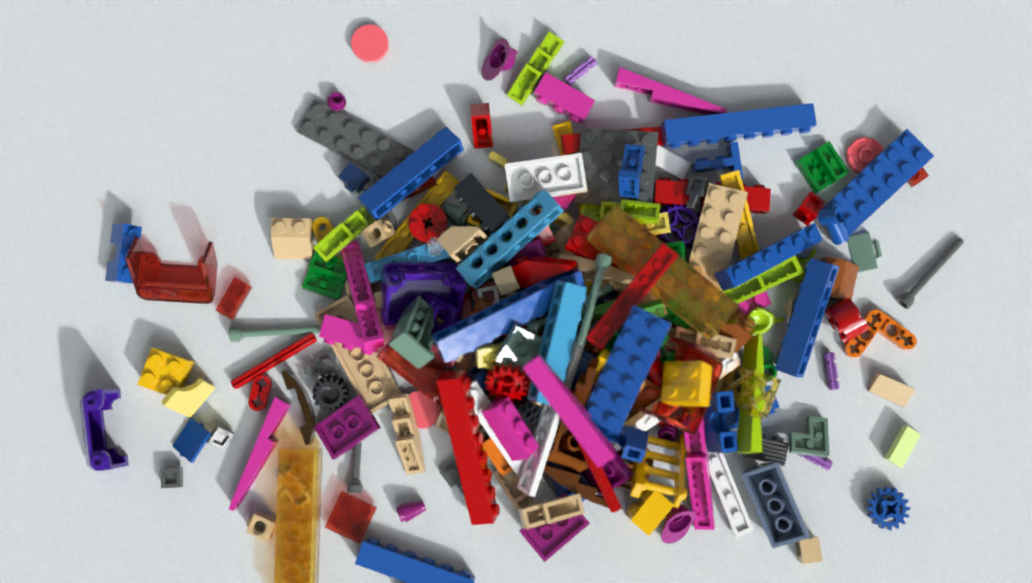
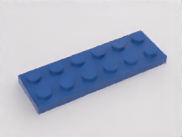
M905 129L823 208L841 207L843 209V223L850 236L930 161L934 155L908 129Z
M633 305L585 407L591 415L590 419L592 422L617 435L620 433L668 333L671 322Z

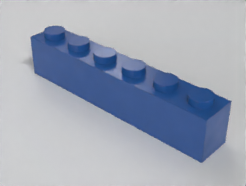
M448 127L438 131L434 137L423 143L419 149L408 155L403 162L395 166L388 174L380 178L372 187L365 190L358 197L363 208L376 221L382 218L464 151L461 139Z
M813 223L799 228L714 273L722 291L729 290L823 241L816 224Z
M812 258L806 264V274L804 280L799 285L800 293L798 299L793 304L794 311L792 317L787 322L788 330L786 336L781 341L782 348L775 360V370L794 377H804L840 266Z
M373 537L363 540L355 562L356 565L407 583H474L475 577L467 570H461V572L454 570V566L443 563V565L435 563L436 560L430 557H424V559L417 557V553L413 551H400L398 546L380 544V540Z

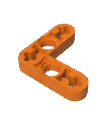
M871 310L866 313L863 319H865L867 324H870L873 321L871 316L877 314L879 321L873 322L871 326H868L869 336L866 339H862L859 335L855 338L856 340L852 339L846 342L843 346V352L850 358L859 357L877 332L902 350L913 349L916 346L917 339L914 334L882 311ZM889 324L895 327L893 335H889L886 332V327ZM902 338H909L908 342L910 344L904 345L905 341ZM858 341L863 343L857 344L855 347L857 352L850 353L851 348L849 346H854Z

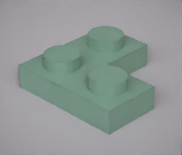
M808 416L806 418L807 434L795 432L788 434L789 453L824 458L830 456L828 418Z

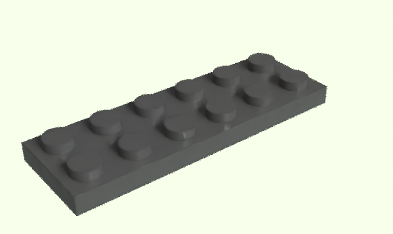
M316 99L313 100L296 131L298 134L381 177H384L395 166L403 162L408 155L414 153V150L337 110L331 109Z

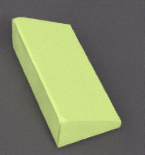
M902 425L884 459L902 468L918 441L920 434L911 427Z

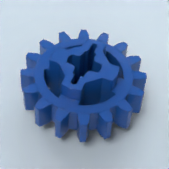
M884 486L883 490L876 488L877 494L871 492L870 495L873 498L866 499L870 503V506L865 507V509L870 511L867 517L873 518L871 523L878 524V527L881 529L885 527L887 530H892V526L899 529L898 523L905 524L903 518H909L906 511L911 510V508L905 505L909 500L903 498L904 493H897L896 488H891V490ZM887 495H891V496H892V497H888L887 499L882 498V497L887 496ZM890 517L893 519L890 521H883L884 519L887 520Z

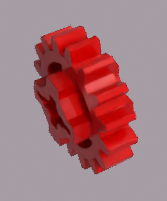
M501 363L500 368L494 365L493 371L489 370L486 376V390H490V396L496 395V400L509 397L511 402H514V398L521 400V395L525 396L529 389V376L525 375V370L519 371L518 365L514 368L511 363L508 366Z

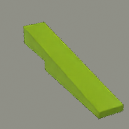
M796 256L785 260L735 288L722 291V298L718 306L705 303L706 318L804 273Z
M762 335L752 336L744 345L737 436L738 451H736V453L744 454L762 452L761 413H766Z

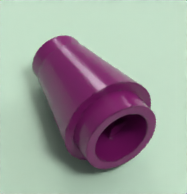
M423 500L402 503L399 507H396L400 521L408 522L426 511Z

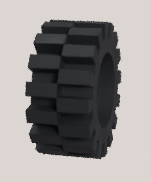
M328 374V376L323 375L319 378L312 390V399L316 401L315 405H320L322 410L326 408V411H330V409L336 411L337 408H341L349 395L347 382L344 383V378H338L337 374L335 376H332V374ZM334 386L338 391V396L334 399L326 398L323 394L324 388Z
M521 397V400L514 398L512 404L531 432L539 421V410L535 409L536 406L534 404H530L531 401L527 400L526 402L523 397Z

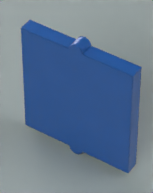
M190 418L172 447L180 453V456L193 463L212 433L204 428V424Z

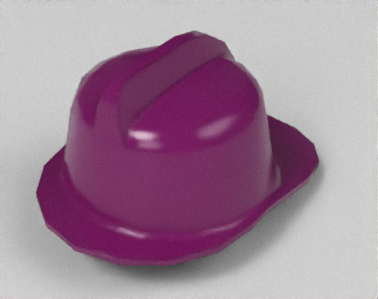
M500 38L497 40L486 57L481 69V75L486 81L493 80L500 72L508 71L513 67L517 50L509 46L507 39Z
M681 503L678 508L673 506L664 517L665 526L661 533V540L664 543L671 544L682 539L696 518V513L688 510Z

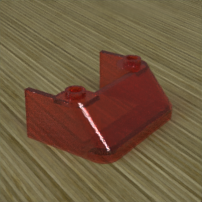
M139 237L134 238L125 259L136 293L141 299L209 304L213 301L218 267L213 242L209 241L204 255L198 259V266L163 264L160 257L154 252L143 251Z
M671 336L670 340L679 346L675 353L676 361H702L712 366L710 403L723 371V362L700 345ZM660 400L654 404L652 411L641 407L640 412L680 431L694 435L701 425L707 407L671 406Z
M388 342L376 357L433 402L442 405L437 380L442 373L455 372V370L451 367L447 370L434 359L418 369L388 345Z

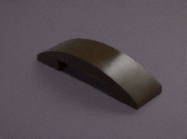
M289 370L281 371L287 390L295 389L307 424L299 427L305 446L312 444L315 437L314 426L316 423L311 399L303 384Z

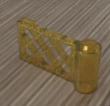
M738 366L719 381L712 384L710 392L729 391L732 389L734 393L733 400L736 401L734 402V407L751 412V417L762 420L763 417L767 418L781 379ZM735 370L740 372L741 378L734 382L733 375ZM755 376L757 383L749 386L747 379ZM773 381L771 389L765 392L763 384ZM743 382L746 389L738 393L736 386ZM759 387L761 395L754 398L751 391ZM748 394L750 401L742 405L740 398ZM764 399L765 405L763 410L760 411L756 403Z

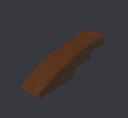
M591 359L587 375L581 374L576 390L570 389L582 406H584L596 378L600 362L598 359ZM562 421L560 433L564 434L568 427Z
M545 464L543 471L557 483L574 494L580 493L582 498L592 503L609 508L604 497L596 494V486L579 481V473Z

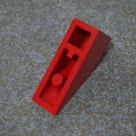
M523 256L515 260L516 264L511 269L521 289L571 270L577 265L576 260L541 256L527 258V256Z

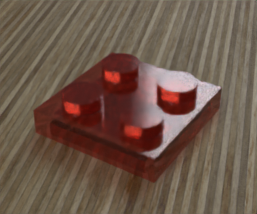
M341 491L324 528L360 544L376 512L377 506L345 491Z

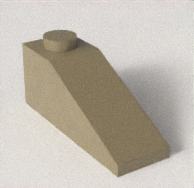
M511 266L492 273L501 296L505 295L508 298L516 294V290L520 289Z

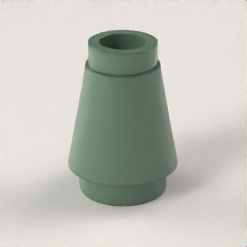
M446 203L443 208L445 215L457 225L467 226V220L470 215L467 209Z

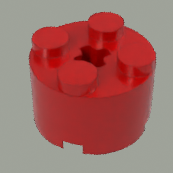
M421 204L410 214L408 222L410 232L420 243L428 244L437 241L441 234L448 229L447 217L444 211L434 204ZM431 220L433 226L425 228L424 222Z
M848 297L825 310L830 326L833 330L836 329L838 331V336L843 343L849 342L869 330L865 319L862 320L861 312Z

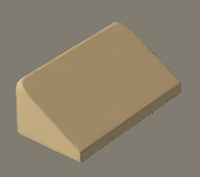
M882 374L874 375L868 390L870 393L903 407L906 406L915 391L914 388Z

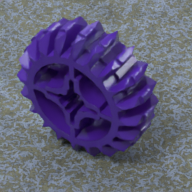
M665 204V210L660 208V213H672L670 233H673L679 241L684 242L685 251L686 246L692 249L699 224L698 217L701 213L695 214L686 205L683 207L682 204L678 206L672 204L670 207L668 204ZM678 212L685 214L690 220H683ZM677 223L684 226L680 231L674 227ZM693 227L691 237L685 240V229ZM666 233L659 234L656 238V241L662 239L664 244L678 242L668 237Z

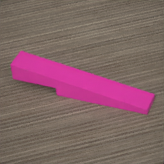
M619 67L614 87L651 95L650 103L703 115L727 112L725 108Z
M353 241L341 250L366 351L384 347V338L359 241Z
M538 355L523 365L525 372L599 468L615 458L616 449L591 421V415L544 359Z
M274 397L228 508L231 511L239 508L278 443L272 437L292 406L291 403L281 397Z
M685 412L682 420L692 511L696 513L694 527L695 530H714L715 522L704 412Z

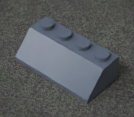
M766 462L746 468L741 476L772 549L810 538L811 536L779 462Z

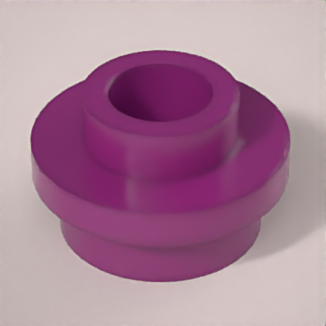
M334 92L328 97L327 104L333 110H342L346 106V99L343 94Z
M670 425L662 426L658 430V438L674 442L677 439V431Z

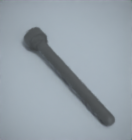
M962 238L956 239L909 292L899 295L896 299L897 303L903 308L909 309L914 304V297L962 246L964 240Z
M362 442L353 449L352 480H349V484H347V492H363V484L359 480Z

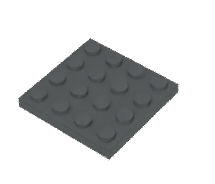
M582 128L579 153H582L587 192L577 194L575 196V204L601 205V201L621 203V199L652 203L658 132ZM625 144L645 146L639 198L619 196L618 176L619 170L622 168Z

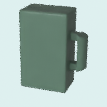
M870 232L849 236L847 243L852 263L859 266L858 273L877 269L876 259L882 256L879 241H871ZM873 244H876L878 255L874 253Z

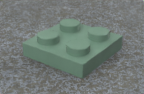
M514 324L494 359L506 366L511 363L513 368L518 365L519 371L524 370L523 365L538 356L542 337Z

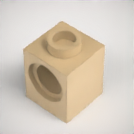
M385 217L372 223L361 234L370 248L384 243L395 235L396 232L392 223Z
M259 511L254 515H250L246 526H248L246 532L268 542L272 539L280 521ZM258 521L264 522L265 530L258 528Z
M809 532L810 538L795 542L797 559L802 564L823 561L819 537Z

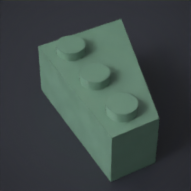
M420 296L404 307L388 344L418 369L434 358V352H431V344L434 343L431 336V329L434 328V308Z

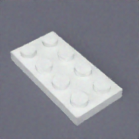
M582 153L505 164L510 203L530 201L537 192L543 189L552 197L587 192Z

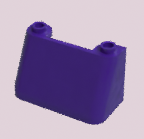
M451 262L385 264L382 270L383 325L397 324L405 306L418 296L425 300L427 294L431 293L457 307L462 312L466 282L456 269L458 265ZM438 314L439 318L444 322L443 315Z
M120 389L89 391L80 400L86 463L90 469L95 471L129 466L128 456L119 455L117 448L107 449L103 411L113 409V402L121 398Z

